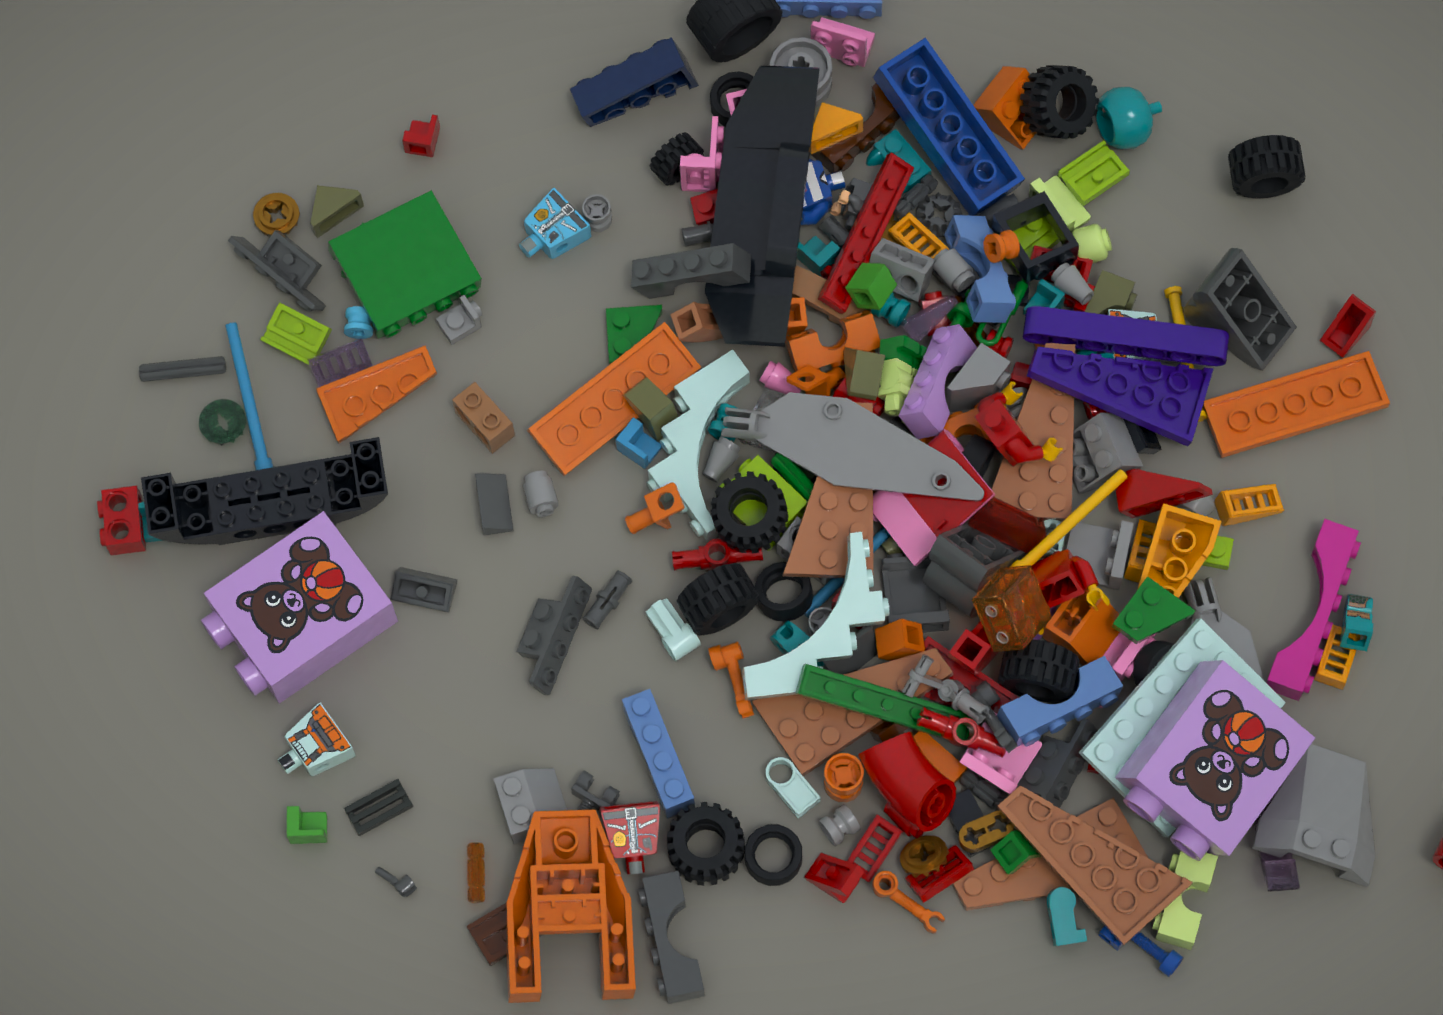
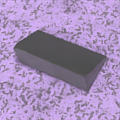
M475 474L484 535L514 531L506 475Z
M400 567L395 572L391 600L449 612L457 579Z
M865 626L856 633L857 650H852L853 655L850 658L823 661V669L844 675L857 671L875 657L878 653L873 628Z

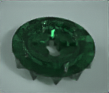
M220 399L209 403L202 410L199 417L201 433L209 442H215L221 446L228 442L234 443L236 438L243 435V430L247 424L246 416L241 406L228 399ZM217 414H220L225 420L231 419L227 422V431L221 426L216 427L219 424Z

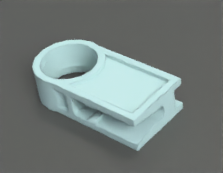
M778 757L767 764L765 770L767 783L798 819L821 802V797L789 759ZM778 764L788 766L792 771L791 779L780 784L774 782L769 775L772 767Z

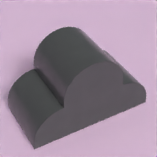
M1230 248L1183 308L1186 318L1193 326L1220 329L1229 333L1228 349L1247 365L1262 371L1297 328L1244 251L1238 248Z
M980 517L939 534L929 554V559L932 561L924 574L923 583L967 616L975 618L997 594L993 585L1008 572V567L1017 559L1021 560L1031 549L988 518Z

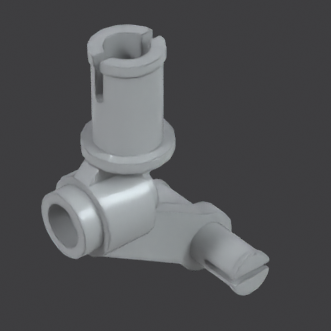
M922 654L916 668H912L908 673L910 678L902 692L906 693L905 695L913 697L920 683L937 688L939 697L945 702H952L954 710H961L976 723H981L986 718L982 713L988 714L989 707L972 697L970 691L960 681L953 679L942 681L927 675L926 673L934 660Z

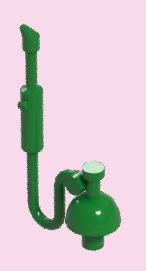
M1023 278L1017 282L1013 291L1016 299L1015 308L1011 311L1006 323H1001L994 339H983L982 332L987 322H980L976 331V338L980 344L993 346L1001 339L1010 317L1016 314L1028 288ZM967 289L964 302L955 303L948 309L946 315L951 321L950 326L960 324L961 327L968 328L973 325L974 322L966 302L971 289Z

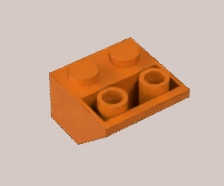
M1003 66L973 106L991 131L1017 148L1024 149L1037 133L1029 129L1030 124H1025L1023 120L1025 113H1022L1020 110V106L1023 105L1020 95L1025 92V89L1022 87L1025 82L1030 81L1028 78L1030 74L1026 68Z
M1085 590V594L1062 603L1046 624L1043 633V639L1063 646L1075 653L1082 665L1103 657L1120 633L1111 627L1119 613L1110 603L1107 606L1102 598L1096 602L1098 611L1094 610L1086 600L1089 590Z

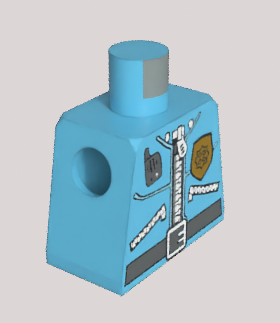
M553 188L525 218V231L529 236L519 244V247L529 258L542 249L549 258L554 259L591 238L590 224Z

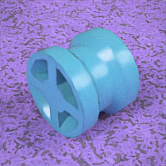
M361 306L347 308L345 317L348 323L344 326V334L355 339L372 337L373 328L371 320L364 308Z

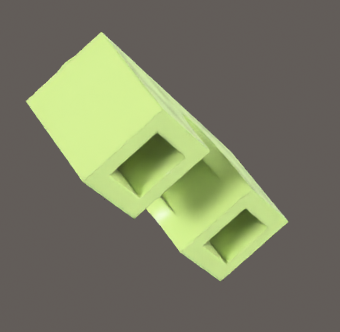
M1180 851L1179 855L1173 853L1168 870L1193 882L1185 891L1196 889L1207 892L1212 881L1218 856L1206 853L1200 861H1197ZM1181 894L1163 912L1155 917L1152 929L1158 930L1155 940L1191 950L1196 939L1202 914L1186 908Z

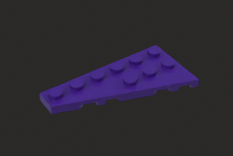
M1037 347L1033 353L1026 376L1188 447L1193 441L1213 368L1204 367L1202 370L1191 369L1189 365L1178 364L1175 367L1162 365L1158 361L1125 357L1112 359L1101 357V354L1091 353L1088 356L1074 354L1070 350Z

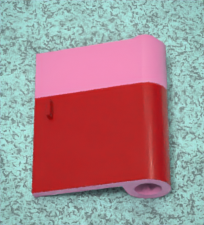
M943 429L927 445L955 460L983 488L984 497L982 500L970 501L880 490L873 493V520L876 522L880 521L914 566L920 564L930 554L931 548L939 534L963 525L996 495L963 455L964 448L960 442L946 429ZM940 479L937 485L944 486L947 483V479Z

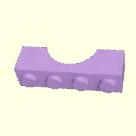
M960 324L940 327L935 330L899 413L901 420L917 439L937 436L944 429L950 415L945 398L946 377L948 373L960 371L977 349V346Z

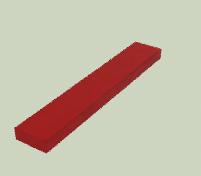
M892 152L886 155L818 297V300L840 314L847 311L852 300L845 287L861 263H869L871 253L878 245L914 170L913 166Z

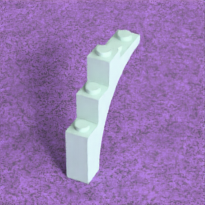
M734 350L729 351L674 386L675 398L673 402L682 415L661 428L663 439L660 440V443L665 452L670 456L648 469L649 481L646 482L651 492L671 482L675 483L685 506L680 512L688 514L692 520L689 522L695 534L698 537L703 535L707 542L717 538L718 532H716L712 517L706 508L699 487L698 467L700 451L711 421L715 419L716 411L720 404L727 403L733 395L750 383L749 371ZM665 493L661 496L665 503L674 498L671 493Z
M862 532L850 533L847 537L848 561L844 584L836 605L824 624L807 641L791 652L769 662L743 667L742 678L745 700L798 695L795 693L803 664L823 669L822 666H817V662L850 658L853 655L852 650H857L855 632H850V628L879 625L885 622V616H889L888 599L882 597V591H869V588L874 586L872 569H867L865 558L870 557L868 539H863Z

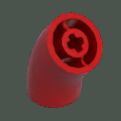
M911 731L886 740L858 754L866 773L883 798L912 825L924 832L932 831L940 826L948 817L956 799L955 784L937 770L927 759Z

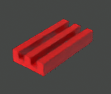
M956 844L948 849L947 863L956 857L958 858L948 865H940L939 872L934 870L929 872L931 876L925 879L926 876L924 874H920L916 878L912 874L905 877L909 887H912L914 893L919 895L923 903L974 870L970 860Z

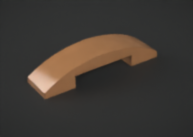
M796 265L792 298L804 297L806 305L828 315V320L841 326L839 319L866 310L857 308L854 301L851 300L847 311L843 314L838 313L818 300L827 279Z

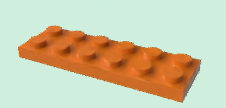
M663 322L528 428L527 431L561 474L565 476L620 433L633 417L639 418L623 394L647 377L667 396L674 390V386L700 370L701 366L682 342L679 341L666 322Z
M1369 351L1205 400L1202 408L1206 412V419L1220 456L1224 458L1388 408L1390 401Z

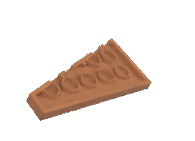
M1046 343L1044 345L1046 348L1070 350L1075 354V344ZM1032 379L1017 421L1035 446L1043 447L1046 441L1052 437L1057 440L1054 446L1063 449L1052 462L1042 458L1041 460L1018 463L1014 467L1003 456L991 488L996 495L986 503L981 517L1055 519L1064 521L1072 513L1074 397Z
M855 402L873 413V403ZM817 476L782 576L845 578L848 561L847 537L850 533L862 532L863 539H868L870 557L865 558L867 569H872L873 573V490L835 486Z
M934 648L844 675L903 693L902 689L910 678L908 673L912 668H916L922 654L934 660L926 673L927 675L944 681L954 674L938 650ZM920 683L914 697L920 698L934 689V687ZM801 695L762 698L751 701L802 776H805L885 722Z
M1021 785L997 806L1002 814L1123 946L1193 884L1192 881L1143 856L1137 850L1086 824L1078 817L1054 806L1053 803Z
M1114 797L1077 816L1086 824L1103 831L1148 858ZM1042 856L1028 860L1015 873L1009 875L998 860L994 859L952 884L966 911L999 906L1004 903L1021 900L1023 902L1035 900V898L1048 896L1050 891L1058 887H1066L1075 893Z

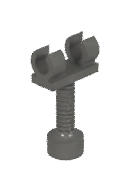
M585 770L571 788L572 794L583 800L578 810H592L593 807L599 810V807L615 805L620 796V791L609 786L602 798H597L587 792L594 781V776Z

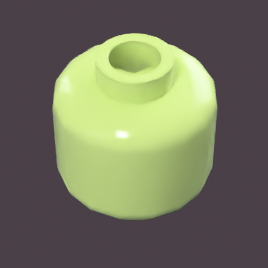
M1098 224L1081 227L1072 232V235L1079 244V258H1088L1093 260V263L1106 260L1108 251H1112L1107 229H1102Z

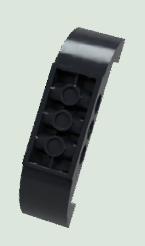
M376 437L350 442L351 454L178 484H176L171 472L141 477L148 534L157 539L174 543L225 545L292 533L323 511L334 526H336V523L352 519L371 510L388 495L380 438Z

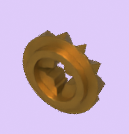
M271 193L262 197L255 205L253 211L256 227L265 235H272L275 230L281 231L283 234H289L290 230L297 226L300 216L295 200L283 193ZM281 210L282 217L285 219L277 218L272 223L273 219L269 213H277Z
M925 835L913 839L903 848L900 854V863L904 871L911 873L915 878L920 874L928 877L929 872L933 870L939 872L940 865L947 863L946 856L949 854L946 843L941 838ZM924 851H926L929 856H927L926 861H921Z

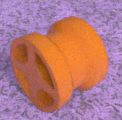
M1012 230L1001 231L1000 234H989L983 242L985 255L992 263L1000 262L1004 258L1008 260L1013 259L1019 255V240Z

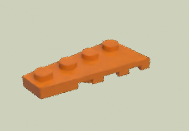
M425 345L316 388V391L336 440L340 444L437 375V372Z

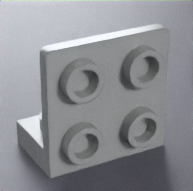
M1122 521L1120 530L1079 522L1070 530L1067 549L1070 550L1073 556H1079L1090 563L1098 580V586L1120 590L1134 523Z

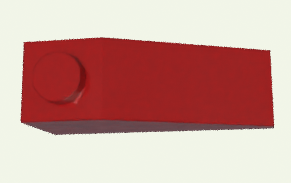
M1140 469L1126 471L1127 479L1116 488L1119 512L1132 519L1160 511L1163 503L1177 506L1213 495L1212 489L1200 482Z

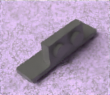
M275 230L261 251L244 237L231 236L228 241L235 246L233 250L244 259H251L256 264L255 269L267 277L271 276L277 281L276 286L280 290L298 298L297 303L307 311H323L326 305L306 289L322 265L281 231Z
M578 576L571 577L562 602L538 598L517 649V653L522 657L538 659L529 683L543 695L551 694L592 592V588Z
M1088 719L1081 721L1070 743L1045 735L1042 740V747L1022 776L1017 788L1021 785L1060 808L1063 801L1067 799L1070 788L1077 775L1081 773L1086 761L1079 754V751L1098 731Z

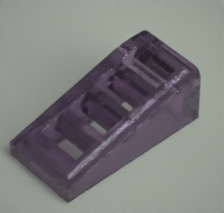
M948 295L901 321L900 325L905 335L916 342H920L958 304L956 297Z
M362 338L307 359L317 387L324 386L373 366ZM357 348L362 363L356 364L351 349ZM346 352L351 365L350 368L346 369L341 353ZM334 356L340 368V371L335 373L330 358ZM319 362H325L329 376L324 377Z

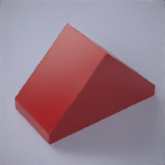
M1352 294L1320 341L1344 358L1371 327L1376 311Z

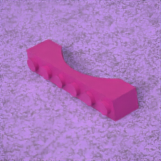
M1327 519L1323 521L1311 554L1317 568L1320 584L1317 612L1313 622L1303 635L1290 646L1278 652L1266 683L1277 694L1299 701L1303 692L1308 694L1314 680V676L1309 675L1312 665L1318 667L1324 651L1318 648L1322 638L1328 639L1333 622L1328 621L1331 611L1337 613L1342 599V595L1337 594L1340 584L1346 586L1352 570L1347 568L1349 558H1356L1361 542L1356 541L1359 532L1356 529Z

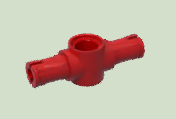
M712 539L706 545L698 546V549L672 551L673 568L675 571L677 569L701 567V570L708 569L710 571L725 564L763 561L762 547L758 548L759 553L752 554L751 549H747L746 553H741L737 547L734 550L728 547L726 541ZM714 552H722L725 557L722 560L716 561L711 559L710 555Z
M925 707L922 708L919 714L922 717L918 718L917 726L940 733L942 738L948 739L954 746H966L974 750L980 748L999 755V757H1003L1006 753L1005 748L999 747L1001 745L995 735L984 731L985 728L977 725L971 718H958L953 715L947 717ZM960 724H964L969 729V737L966 741L961 740L957 736L956 730Z

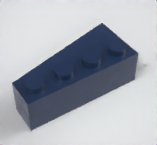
M671 37L657 41L651 48L643 52L631 54L626 61L618 65L604 68L602 73L592 78L580 80L576 86L570 88V91L582 118L589 127L624 115L626 112L625 108L630 106L640 109L649 105L651 98L659 95H664L665 98L676 95L675 89L688 85L689 89H692L699 85L687 58Z

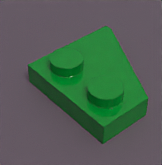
M662 305L606 308L609 365L653 331L659 317L662 315Z
M1147 576L1111 627L1135 644H1138L1148 639L1151 635L1160 633L1170 628L1171 625L1192 617L1196 610Z

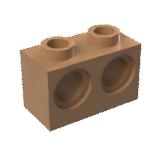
M476 382L452 399L455 413L492 454L515 436L513 423Z

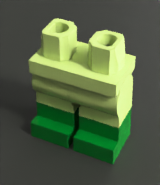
M906 335L880 340V354L885 355L878 397L885 401L884 413L890 416H899L914 377L927 351V347L920 345V343Z

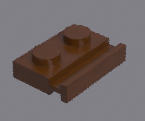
M505 903L467 926L469 933L472 935L489 966L507 957Z

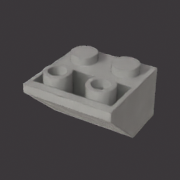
M1099 413L1074 430L1073 479L1079 493H1086L1099 488L1119 469L1126 472L1143 467L1123 418L1112 413Z

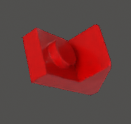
M820 853L804 878L839 902L845 903L859 883L864 871L856 864Z

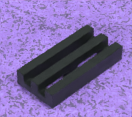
M396 779L344 809L358 835L361 836L411 809L413 804L399 779ZM395 790L398 791L397 793L369 807L368 809L360 812L359 814H354L355 812L385 797L386 795L394 792ZM400 799L403 800V803L360 825L359 822Z

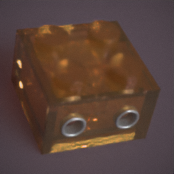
M1031 565L1000 568L972 598L993 652L1024 650L1052 618L1050 608L1044 599Z

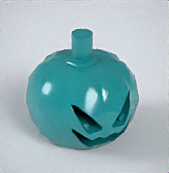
M1132 87L1113 88L1104 93L1096 105L1098 112L1095 117L1099 132L1104 141L1116 149L1137 148L1144 144L1151 135L1153 115L1162 112V105L1159 101L1149 104L1143 94Z

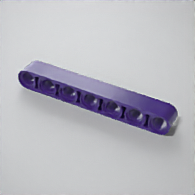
M1032 306L1026 309L1023 339L1027 342L1041 345L1046 343L1075 344V349L1206 366H1223L1227 361L1229 333L1214 328Z

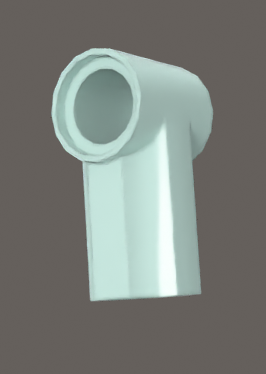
M667 598L657 601L646 611V616L662 637V643L674 661L681 659L701 646L698 636L693 632L688 623L683 622Z

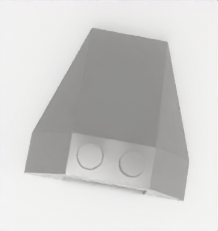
M1311 744L1285 779L1282 786L1277 790L1267 809L1260 816L1252 849L1279 858L1289 852L1340 869L1339 878L1366 887L1369 886L1375 860L1366 762Z

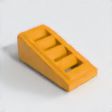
M910 212L888 230V233L899 245L921 253L919 250L928 243L930 246L921 254L933 259L943 249L947 248L949 250L941 240ZM912 225L914 229L904 237L902 233ZM919 234L922 236L914 244L910 243Z
M1276 484L1221 491L1215 499V506L1220 521H1222V526L1247 522L1284 511ZM1266 494L1270 506L1266 507L1262 495ZM1252 497L1255 498L1257 508H1254ZM1239 500L1243 501L1245 510H1242Z
M1139 519L1124 575L1125 579L1139 583L1145 559L1136 556L1146 558L1149 549L1139 546V544L1147 547L1150 546L1151 538L1142 536V533L1153 536L1155 523Z
M1333 624L1314 680L1343 690L1356 650L1343 648L1349 650L1348 654L1331 649L1332 645L1340 647V641L1334 638L1336 634L1341 635L1342 627ZM1349 633L1348 637L1353 641H1359L1361 635ZM1329 655L1346 661L1345 664L1328 659ZM1329 665L1343 670L1342 674L1325 669V666Z

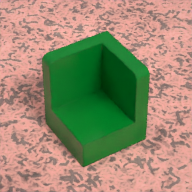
M1018 830L1011 831L990 849L1008 875L1015 873L1028 860L1041 856Z

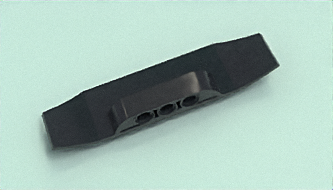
M760 66L726 124L710 247L730 243L736 244L751 254L749 283L725 287L713 283L705 284V295L725 344L785 347L820 70L818 67Z

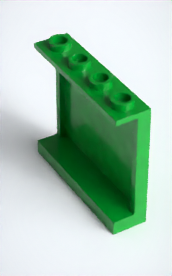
M432 190L328 241V251L333 260L336 259L366 311L376 329L377 339L383 336L386 338L393 337L402 330L401 327L409 323L416 325L427 318V314L435 310L442 312L453 305V301L459 299L462 295H465L466 298L474 296L478 293V288L481 287L482 278Z

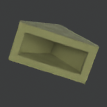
M317 185L310 222L314 235L319 238L364 207L360 192L353 189Z
M845 347L843 352L847 395L876 400L885 355Z
M647 377L623 394L657 442L663 439L661 428L678 417L673 402Z

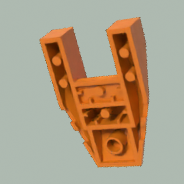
M596 810L534 811L506 902L508 1003L540 1002L542 990L539 935L599 933L602 1000L633 999L636 984L631 897L626 890L620 869L614 860L609 847L610 844Z

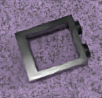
M1045 191L993 215L992 230L996 234L1006 230L1014 231L1045 217L1063 244L1030 260L1020 244L1019 255L1011 260L1026 283L1034 279L1041 280L1045 278L1051 271L1056 270L1064 263L1072 265L1078 257L1079 244Z

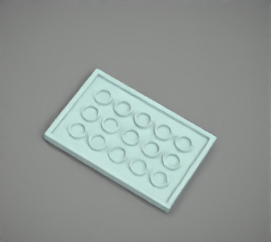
M1199 618L1194 621L1151 672L1079 751V754L1125 798L1130 790L1115 778L1199 663L1203 661L1223 660L1279 708H1282L1286 702ZM1160 815L1154 822H1149L1164 837H1169L1176 829Z

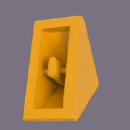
M822 102L813 125L810 153L814 154L863 132L862 115Z

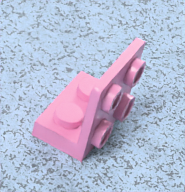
M821 17L820 22L812 21L811 39L822 44L827 49L831 58L841 60L849 66L858 65L865 67L875 39V33Z
M712 116L710 157H704L701 154L695 153L680 157L682 191L709 192L717 187L724 146V126H719L718 116Z
M985 721L982 725L985 728L984 731L994 734ZM1038 740L1027 747L1022 744L1010 753L1006 751L1003 757L980 748L974 750L968 747L959 762L1010 795L1015 791L1020 779L1042 747V742Z

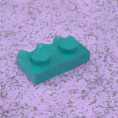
M897 129L875 143L873 150L869 153L866 160L867 166L881 165L886 155L892 152L913 166L914 170L903 193L908 192L917 183H920L924 176L932 174L931 168Z

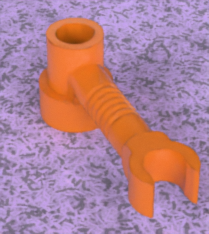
M739 642L723 647L719 644L708 648L714 669L716 671L724 668L728 669L739 714L742 715L743 719L753 716L754 711L750 700H745L743 678L738 660L744 659V655Z
M881 871L875 876L872 888L878 897H889L917 917L924 924L928 932H937L930 925L929 919L935 917L939 921L944 922L945 918L940 912H932L919 903L917 904L909 896L907 897L898 889V879L892 872ZM879 883H886L889 889L882 890Z

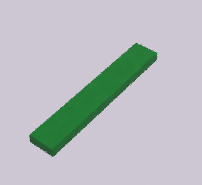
M803 664L795 693L942 738L940 733L917 726L918 718L922 717L919 714L923 707L947 717L953 715L958 718H971L960 710L956 711L953 708L914 696L909 697L901 692L809 664ZM964 724L958 725L956 730L957 736L961 740L966 741L969 737V729Z

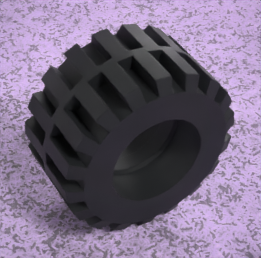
M1046 65V67L1038 68L1037 73L1029 75L1030 81L1025 82L1022 87L1025 89V92L1020 95V100H1023L1020 110L1022 113H1025L1023 120L1025 124H1030L1029 129L1032 132H1037V135L1042 137L1073 139L1078 137V134H1084L1086 127H1091L1093 124L1092 117L1096 116L1098 112L1095 107L1099 103V98L1095 96V93L1098 92L1097 87L1092 85L1093 79L1091 76L1086 75V71L1077 69L1074 66ZM1059 91H1061L1063 103L1058 113L1056 99Z
M1283 135L1260 136L1236 145L1228 154L1233 190L1236 194L1243 197L1271 198L1293 191L1305 181L1306 175L1301 145L1295 138Z
M747 471V476L742 477L741 473L734 474L735 480L725 479L723 481L724 487L718 486L715 491L716 498L712 497L711 517L716 532H718L720 539L723 542L726 541L728 547L733 550L737 547L739 552L746 553L747 549H751L753 554L759 553L758 548L764 547L766 551L771 548L770 543L772 541L777 544L780 540V533L784 534L787 528L788 512L781 488L777 487L774 480L770 479L768 481L764 474L760 473L758 477L754 475V472ZM758 500L767 506L765 517L759 523L751 526L736 523L732 518V514L741 502Z
M731 563L711 569L693 580L680 593L676 602L696 635H708L721 631L745 617L758 603L760 595L743 566L738 563Z
M1037 639L1013 640L1005 645L998 683L1018 696L1028 694L1037 701L1058 702L1068 700L1073 696L1080 659L1069 649L1052 642Z
M701 802V807L696 808L694 804L689 805L688 811L684 812L681 810L677 813V820L673 819L670 823V831L667 832L669 860L671 865L675 866V871L679 870L680 876L683 874L685 880L690 883L696 880L698 885L704 886V882H711V885H716L717 880L721 878L723 881L729 879L731 872L735 874L738 870L739 862L742 863L744 857V833L740 827V821L737 817H732V811L728 808L722 810L720 804L714 803L713 807L708 806L707 802ZM702 830H711L723 838L724 847L713 857L701 858L689 851L687 843L695 833Z

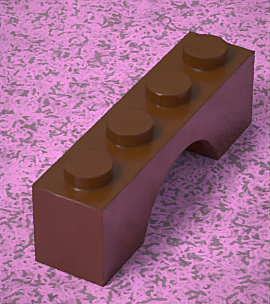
M877 83L872 86L871 95L875 109L870 118L863 122V132L811 154L816 160L821 161L822 165L830 173L848 169L854 162V158L861 151L863 153L867 152L875 143V139L881 134L885 135L890 132L895 126V121L900 118Z

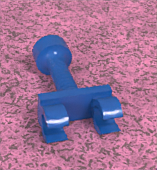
M1104 925L1099 932L1100 938L1118 951L1122 944ZM1140 932L1131 939L1139 947L1144 948V951L1151 954L1152 957L1154 956L1156 960H1159V970L1168 977L1173 974L1184 958L1175 950L1165 952V950H1162V948L1149 938L1147 939Z

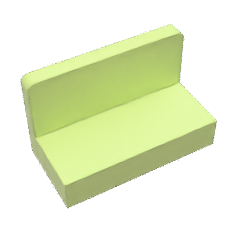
M1053 176L1045 183L1040 177L1030 183L1029 197L1045 191L1071 233L1090 221L1091 215L1058 176Z

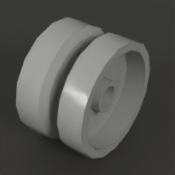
M805 37L791 38L781 43L772 54L770 66L820 68L816 107L820 106L829 97L832 88V60L827 49L816 40Z

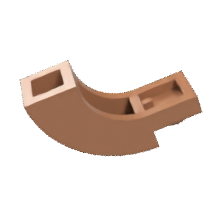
M692 302L670 314L679 341L707 342L723 338L709 304Z

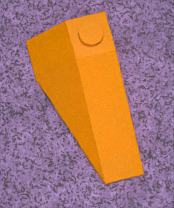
M1163 503L1137 590L1148 576L1179 598L1213 551L1222 521Z

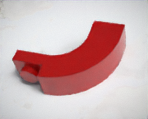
M999 594L994 601L999 605L1000 613L994 618L985 614L971 632L965 629L948 653L951 660L974 675L979 674L1003 647L1004 644L1000 643L996 638V634L1000 629H1007L1011 633L1023 616L1020 606L1002 594Z

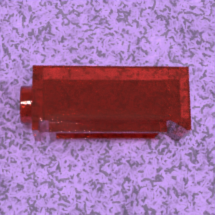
M996 497L991 498L968 522V526L1027 554L1047 536L1043 518L1040 517L1038 521L1036 516Z

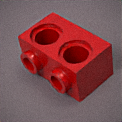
M129 486L101 490L102 500L97 501L99 518L104 519V528L99 531L101 545L107 547L110 555L146 551L142 515L138 509V503L142 502V495L138 487ZM126 503V507L123 510L113 511L117 504ZM120 531H129L125 538H115Z

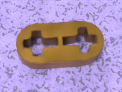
M1000 810L962 826L959 831L958 842L960 847L966 852H979L1000 842L1014 830V826ZM996 819H999L1002 823H1008L1005 827V832H1001L1000 829L989 832L988 829L995 826ZM968 831H972L974 835L984 832L983 835L978 837L977 844L973 845L972 841L966 842L964 840L967 838Z

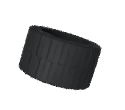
M697 0L689 10V14H687L686 24L713 61L720 63L728 62L748 53L764 41L780 23L782 9L775 0Z

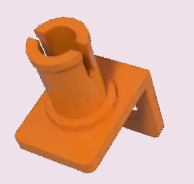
M807 365L787 376V383L804 390L805 394L830 396V390L839 386L846 375L840 367H833L825 373ZM805 377V382L800 381L799 378Z
M671 482L645 495L647 507L630 516H626L625 521L632 534H636L638 531L654 523L667 530L670 529L671 524L668 517L685 508L677 485ZM671 493L674 497V503L671 508L665 510L659 499L663 494Z

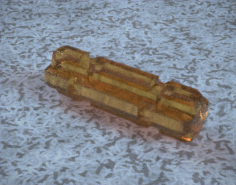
M478 842L469 843L467 846V856L470 858L467 860V884L470 886L468 888V901L470 903H482L485 900V890L482 888V886H485V862L482 859L484 858V845Z

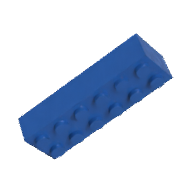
M926 37L877 69L873 76L874 80L969 215H978L1005 194L1008 195L1017 189L1025 180Z

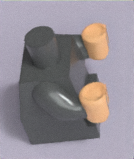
M853 177L846 190L840 193L838 202H834L829 212L831 215L839 216L841 214L842 219L847 220L845 224L846 229L851 230L872 184Z

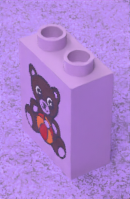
M324 511L204 592L212 613L201 619L203 626L221 650L234 641L246 657V659L235 665L234 668L251 693L256 696L268 688L279 704L398 622L392 602Z
M1203 661L1199 663L1115 778L1130 790L1123 801L1133 812L1149 822H1154L1160 815L1176 828V831L1170 837V841L1187 856L1197 861H1200L1206 853L1230 856L1315 740V737L1225 661Z

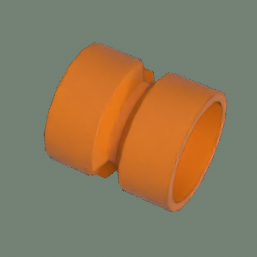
M849 753L836 754L827 761L824 768V788L831 799L838 802H849L860 795L864 777V768L861 761Z

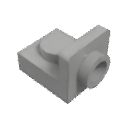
M465 295L459 297V305L436 318V323L451 345L481 328L479 317L482 316V312L474 300L469 302Z

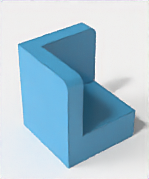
M634 417L616 438L617 450L644 469L647 468L662 449L659 442L644 433L643 423Z

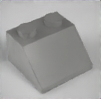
M981 343L947 387L946 403L949 411L956 412L974 409V406L983 398L996 392H1001L1008 385V381L1011 378L1009 373L1011 362Z
M554 768L522 769L493 778L513 844L525 841L534 811L567 810Z

